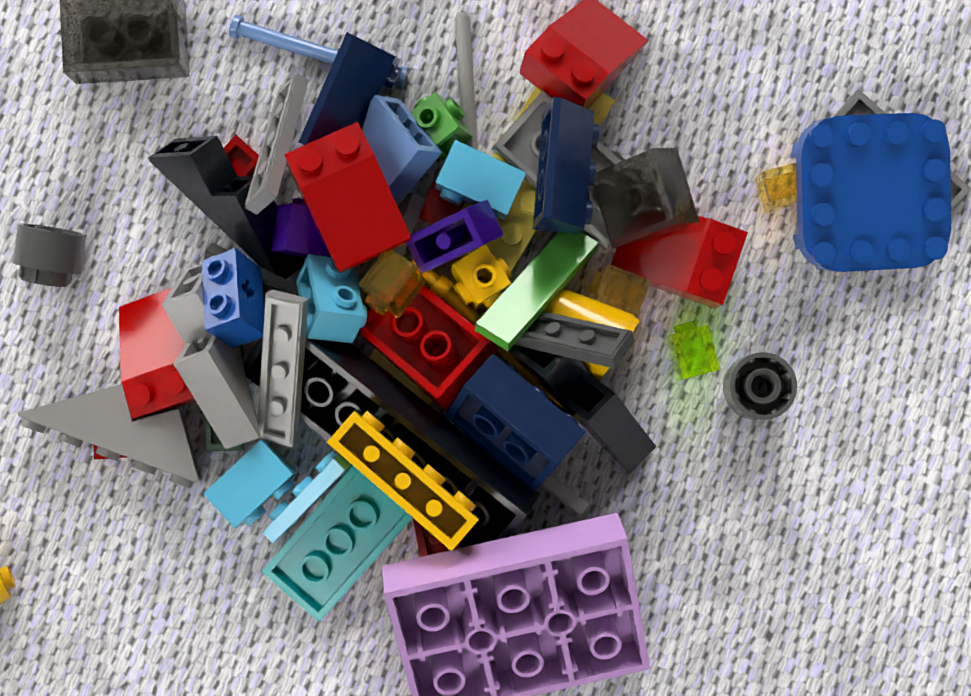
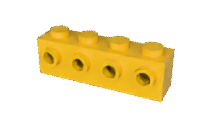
M354 411L327 443L452 551L479 520L472 513L477 506L459 490L454 496L441 486L446 479L429 464L424 469L418 466L411 459L415 452L398 437L393 443L381 433L385 426L371 413L366 411L361 416L358 412Z

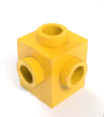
M486 244L452 264L451 274L457 282L453 286L456 294L465 306L470 303L475 311L484 306L488 310L511 285L509 279L512 277V274L507 264L501 257L495 259Z

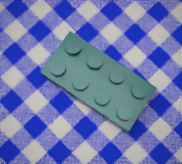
M352 466L261 572L320 622L413 517L357 468Z

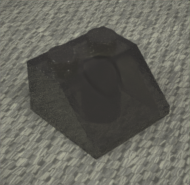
M652 148L596 172L593 187L612 249L665 235L700 222L677 148Z

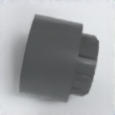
M19 223L12 263L20 265L18 276L21 280L34 284L68 287L71 284L72 275L81 273L87 235L56 227Z
M759 352L741 357L729 367L723 381V393L729 407L739 416L751 420H768L782 415L791 407L797 394V379L792 367L783 358L772 353ZM756 376L763 377L768 384L767 393L761 398L756 396L751 389L752 380Z

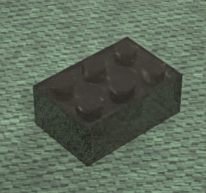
M59 0L63 73L75 84L190 77L186 5L184 0Z

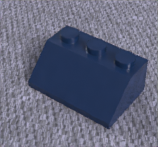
M346 32L298 143L306 145L356 122L359 123L362 129L373 97L375 95L385 96L387 89L393 90L398 83L402 73V68L398 67L401 59Z
M553 97L542 115L532 229L579 234L585 229V224L590 225L592 219L593 202L587 201L588 186L594 185L596 176V163L590 162L591 147L596 148L598 144L599 124H593L594 111L563 98Z
M492 354L464 384L445 415L448 420L533 492L541 486L586 432L579 426L577 420L572 415L562 412L548 400L546 394L541 389L531 386L517 374V371L510 363L499 359L495 354Z

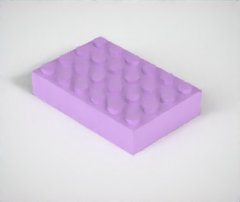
M618 512L382 566L384 596L411 696H534L650 669L628 538Z

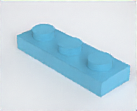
M333 451L330 452L315 467L320 472L316 478L312 480L310 476H307L292 491L296 498L290 504L284 500L269 514V518L273 522L262 533L272 543L277 541L353 465L342 455L339 454L337 456Z

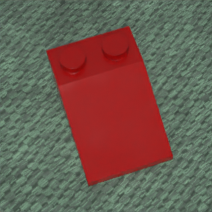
M582 0L549 25L525 51L519 74L539 90L546 92L552 99L553 97L563 98L589 109L646 46L648 39L598 0Z
M358 122L284 154L290 174L339 273L412 240L378 161Z
M648 203L622 232L608 271L716 309L724 303L748 232L713 219Z
M407 271L399 277L367 312L366 324L363 328H359L358 331L363 338L446 412H448L464 384L492 354H495L497 357L499 355L492 341L476 332L474 325Z
M172 287L119 307L121 384L132 419L154 416L196 402L174 366V362L185 343L161 305Z

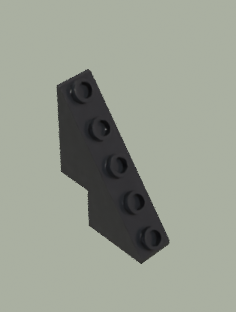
M218 136L174 139L148 157L150 163L260 267L287 279L303 266L304 258L271 251L278 206L275 200H273L259 214H255L245 208L253 176L237 175Z
M513 345L507 351L628 473L631 474L655 449L656 445L616 393L593 377L580 360Z

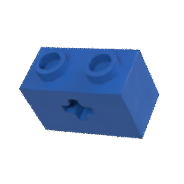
M236 248L202 260L205 330L231 348L263 338L264 299L261 268Z

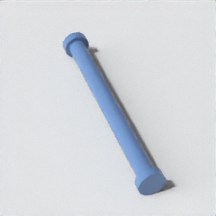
M239 15L233 16L229 28L230 37L238 39L239 36L329 64H333L338 50L245 22L244 17ZM400 66L402 73L395 88L403 90L409 68Z

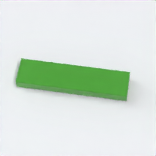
M558 232L476 322L475 331L506 351H509L594 255L598 248V242L582 232L579 234Z

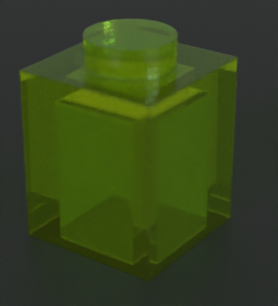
M691 321L674 326L675 334L667 336L666 340L678 381L721 370L708 325L697 327L696 321Z

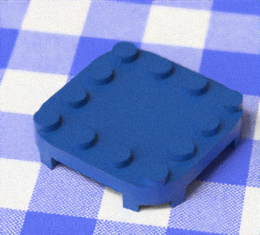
M917 113L841 115L813 121L810 126L804 129L798 141L793 143L791 158H796L798 235H793L795 248L800 250L807 262L820 270L851 272L918 268L929 265L946 255L951 233V165L946 127L942 121Z

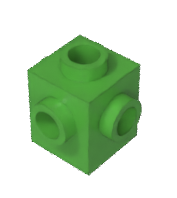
M434 92L432 95L419 100L410 112L442 153L439 158L442 160L447 158L455 140L465 144L473 137L461 120L465 117V113L452 98L446 101Z

